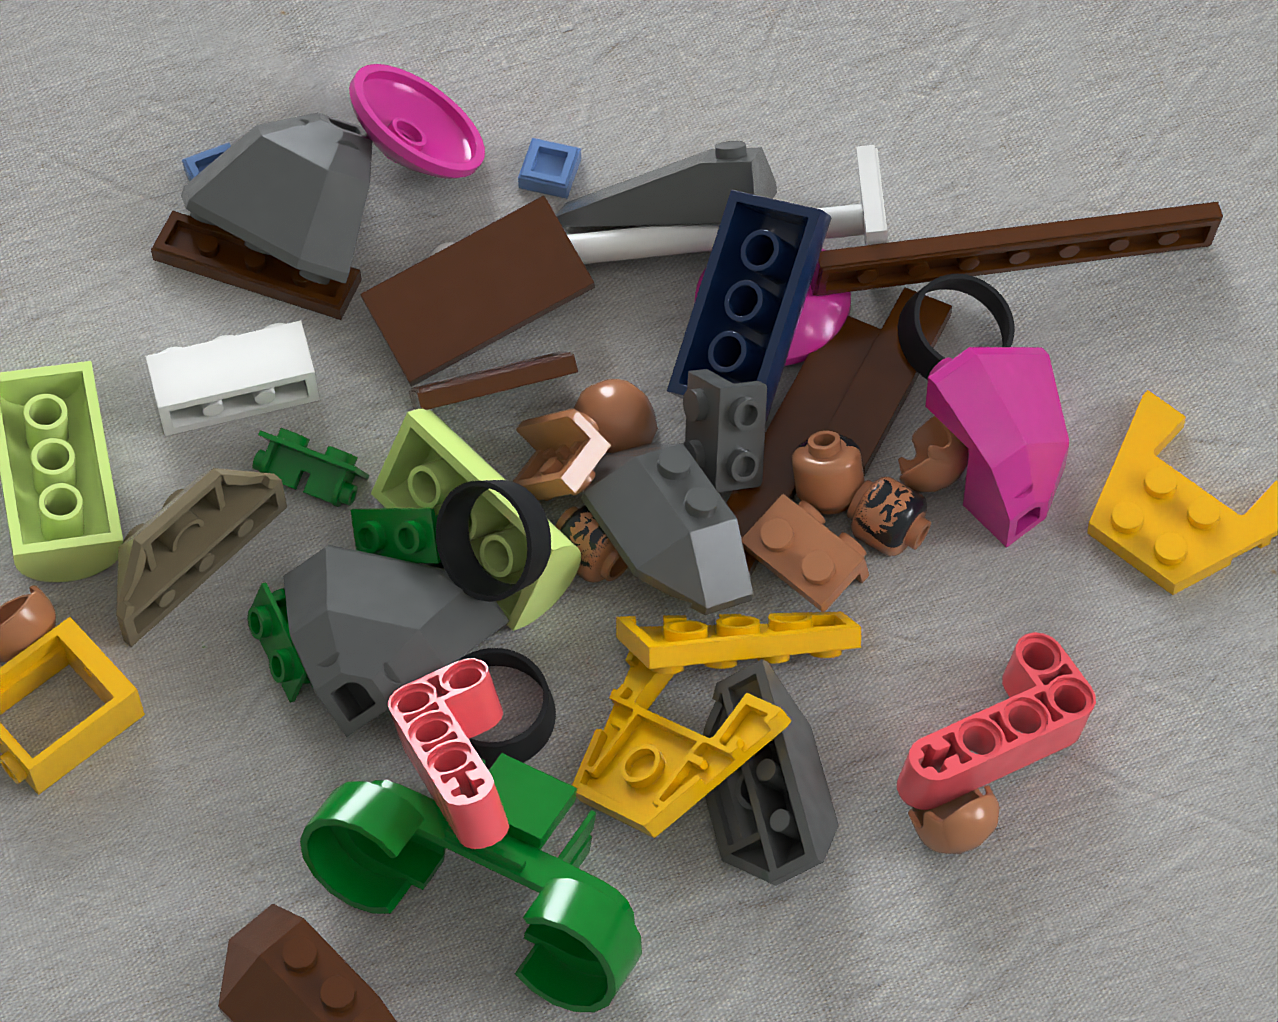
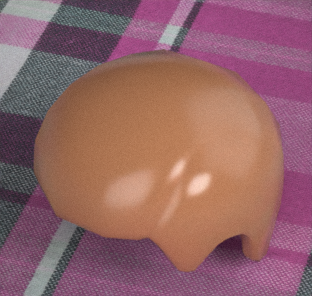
M607 379L587 387L581 392L573 408L588 415L597 424L599 434L611 445L606 453H615L643 444H651L658 429L655 411L648 397L635 385L626 380Z
M933 416L912 435V442L916 451L915 457L912 460H907L903 457L898 459L902 474L899 479L902 484L918 493L937 492L947 488L960 478L967 467L969 448L936 416Z
M35 585L29 587L31 594L21 595L5 602L0 607V662L7 663L56 626L55 609L50 599Z
M984 786L986 795H983L979 789H976L934 809H910L908 815L924 845L935 852L945 854H962L979 847L995 831L998 825L1000 806L990 786Z

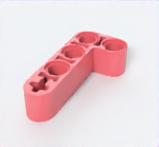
M1033 632L1025 634L1018 640L1002 676V685L1010 697L1009 699L924 736L913 743L897 780V791L907 805L921 810L937 808L1069 747L1078 741L1096 704V696L1091 685L1053 637L1044 633Z
M475 658L463 659L395 690L389 697L388 708L406 755L459 842L467 848L483 849L501 841L508 832L509 823L493 777L469 739L496 726L502 719L503 709L487 664Z

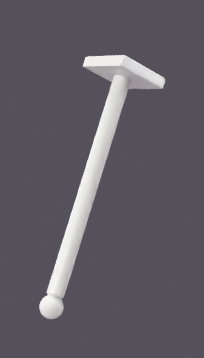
M875 145L857 146L860 204L817 208L825 211L832 218L825 239L864 235L865 245L888 243L878 149L875 148ZM720 223L655 225L569 234L567 236L583 264L712 251ZM445 242L438 245L433 250L431 256L455 242ZM888 287L870 289V291L887 290Z

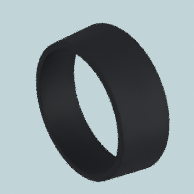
M966 274L940 276L915 293L902 308L898 320L899 343L907 361L925 379L928 380V375L935 365L945 359L929 344L921 329L919 320L920 306L925 294L928 292L948 289L960 291L974 297L991 312L997 321L1002 336V347H1011L1015 333L1012 312L1003 296L987 282Z
M508 480L470 481L453 489L442 503L436 523V543L443 567L454 584L463 589L464 593L470 597L481 601L494 602L503 600L524 589L542 575L550 557L551 532L542 506L525 487ZM488 489L500 493L512 504L525 530L527 558L522 575L516 584L501 582L487 573L477 560L471 546L469 537L470 514L476 500Z
M503 648L480 649L461 657L457 661L475 658L484 661L488 667L504 666L517 669L532 677L543 689L541 711L535 722L522 734L500 742H483L472 738L469 739L480 758L486 760L485 766L488 770L501 753L522 763L531 759L548 742L556 719L554 699L541 670L526 656Z

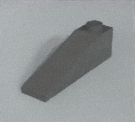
M726 141L716 144L715 149L706 150L566 202L556 214V217L562 227L721 223L731 190L773 199L777 193V186L762 147L746 148V143L743 141Z

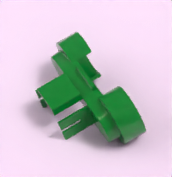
M503 753L497 758L489 772L493 777L508 819L509 829L504 838L492 846L483 849L465 847L459 842L434 799L388 780H374L371 783L367 781H351L342 784L332 791L305 826L300 838L302 857L312 875L329 893L351 907L372 914H391L412 885L424 890L443 863L446 849L538 892L539 895L523 916L525 922L530 924L524 932V939L535 945L514 974L532 992L552 1005L573 1012L592 1013L609 1006L642 955L641 935L635 925L634 911L628 900L616 888L605 881L579 869L590 853L592 841L590 833L594 829L596 812L592 810L589 812L558 858L542 851L541 849L574 804L577 788Z

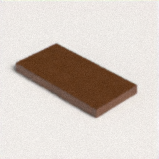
M543 195L360 295L412 387L594 289L595 283L546 197Z

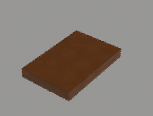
M558 351L413 387L409 391L413 409L429 410L578 373L574 354Z

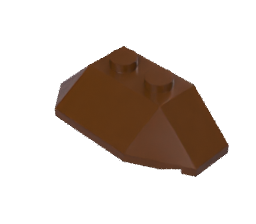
M271 904L228 941L218 1007L220 1012L230 1022H397L382 999L304 918L282 907Z

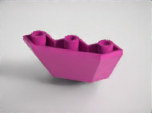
M969 347L954 359L947 357L941 360L928 375L925 407L969 448L963 506L1007 548L1047 517L1066 466L1069 437L1050 356L1042 347Z

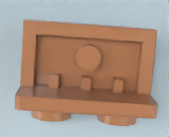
M575 409L523 420L516 428V431L536 451L512 482L525 487L537 500L544 499L548 501L554 497L569 494L577 495L591 484L596 475L593 469L611 445L599 434L598 426L594 420Z
M782 494L742 538L743 548L824 613L854 579L863 583L869 577V571L864 558L867 553L847 533L842 532L839 536H836L824 526L826 520L811 504L801 500L797 505L785 494Z

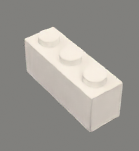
M301 320L287 324L274 323L264 329L235 336L222 335L212 341L188 347H170L160 353L146 356L165 436L320 400L315 371Z

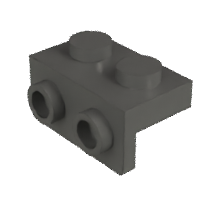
M708 369L688 371V386L683 397V409L686 415L684 446L718 492L759 487L762 484L767 385L760 381L734 384Z

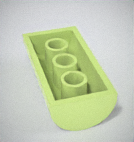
M91 361L0 372V478L13 559L20 573L38 581L69 582L96 575L112 566L118 560L119 546L123 543Z
M416 409L407 412L371 491V495L385 508H434L435 515H438L445 498L459 485L470 481L505 479L433 411ZM488 489L476 500L470 514L469 537L471 546L477 560L487 573L501 582L516 584L526 564L527 540L525 530L512 504L500 493ZM549 520L551 552L544 572L531 585L503 600L496 601L509 620L506 625L513 631L527 626L548 611L570 586L580 566L581 552L579 548Z

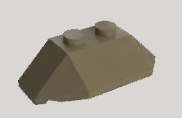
M213 468L197 477L185 489H178L173 492L158 513L145 524H138L129 531L118 550L116 616L124 642L130 647L136 644L287 508L283 483L278 476L271 473Z

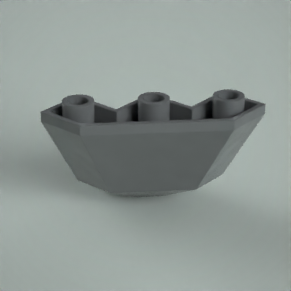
M318 112L257 124L184 186L181 197L186 210L190 211V216L206 224L216 225L244 240V245L263 254L272 255L294 268L300 269L299 274L302 277L324 285L329 284L330 279L346 284L370 186L373 141L368 137L363 127Z
M328 545L283 576L290 637L314 691L346 737L389 709V697L395 690L456 662L509 622L496 601L487 602L470 597L464 593L463 589L454 584L443 568Z

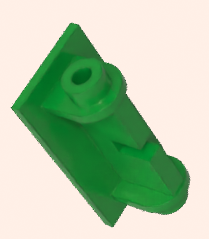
M280 428L277 436L261 430L258 433L260 437L270 443L266 451L260 449L256 453L252 464L254 470L261 473L275 474L282 480L284 486L295 490L298 487L303 472L309 473L310 476L303 493L331 503L333 506L340 507L342 504L351 506L358 491V487L352 484L354 477L358 476L368 480L370 476L355 466L358 457L340 449L328 446L324 455L307 448L310 439L284 428Z
M358 508L350 510L357 551L415 563L441 562L436 543L438 515H435L434 508Z
M261 583L253 604L248 611L249 630L255 639H259L269 659V668L273 679L281 684L289 702H295L302 685L311 684L290 637L285 588L271 593L267 583Z

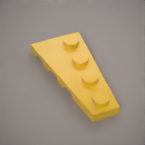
M842 611L770 613L768 624H760L759 619L741 614H719L716 625H706L699 621L687 620L686 615H663V626L640 627L636 625V616H617L616 638L651 671L658 674H676L684 671V666L704 664L706 667L714 669H727L735 667L737 660L757 658L758 661L763 659L768 663L775 664L787 662L790 660V655L809 653V655L817 658L838 657L842 654V650L861 648V626Z

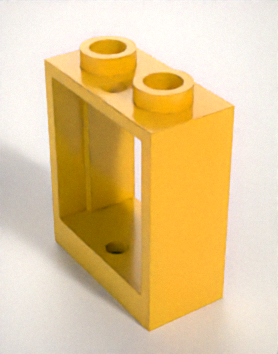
M68 617L0 667V715L68 665L74 669L105 703V705L34 758L26 752L0 723L1 766L16 784L25 780L38 795L145 715L137 688L71 617Z

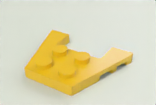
M1147 390L1141 398L1089 520L1087 534L1167 592L1174 595L1231 565L1233 558L1256 546L1261 549L1270 544L1271 539L1278 535V481L1276 480L1244 515L1237 514L1157 457L1184 428L1186 416Z
M629 650L625 659L630 666L623 684L617 690L613 688L609 698L614 703L604 729H595L572 786L577 788L576 797L581 802L656 838L786 729L791 719L782 708L746 693L717 733L711 738L705 737L648 710L674 674H658L651 671Z

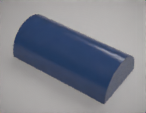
M735 190L730 191L667 392L683 399L688 386V371L708 369L734 384L760 381L767 385V422L832 219L829 214L813 207Z

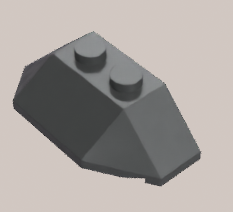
M683 443L643 444L604 455L594 469L596 472L595 478L583 492L582 501L635 577L671 597L692 603L691 608L703 615L718 612L752 600L753 589L737 518Z
M761 659L716 683L712 697L715 703L706 721L703 736L713 737L746 693L782 708L791 719V722L786 729L716 786L705 798L722 861L777 886L823 863L839 824L811 725L770 664Z

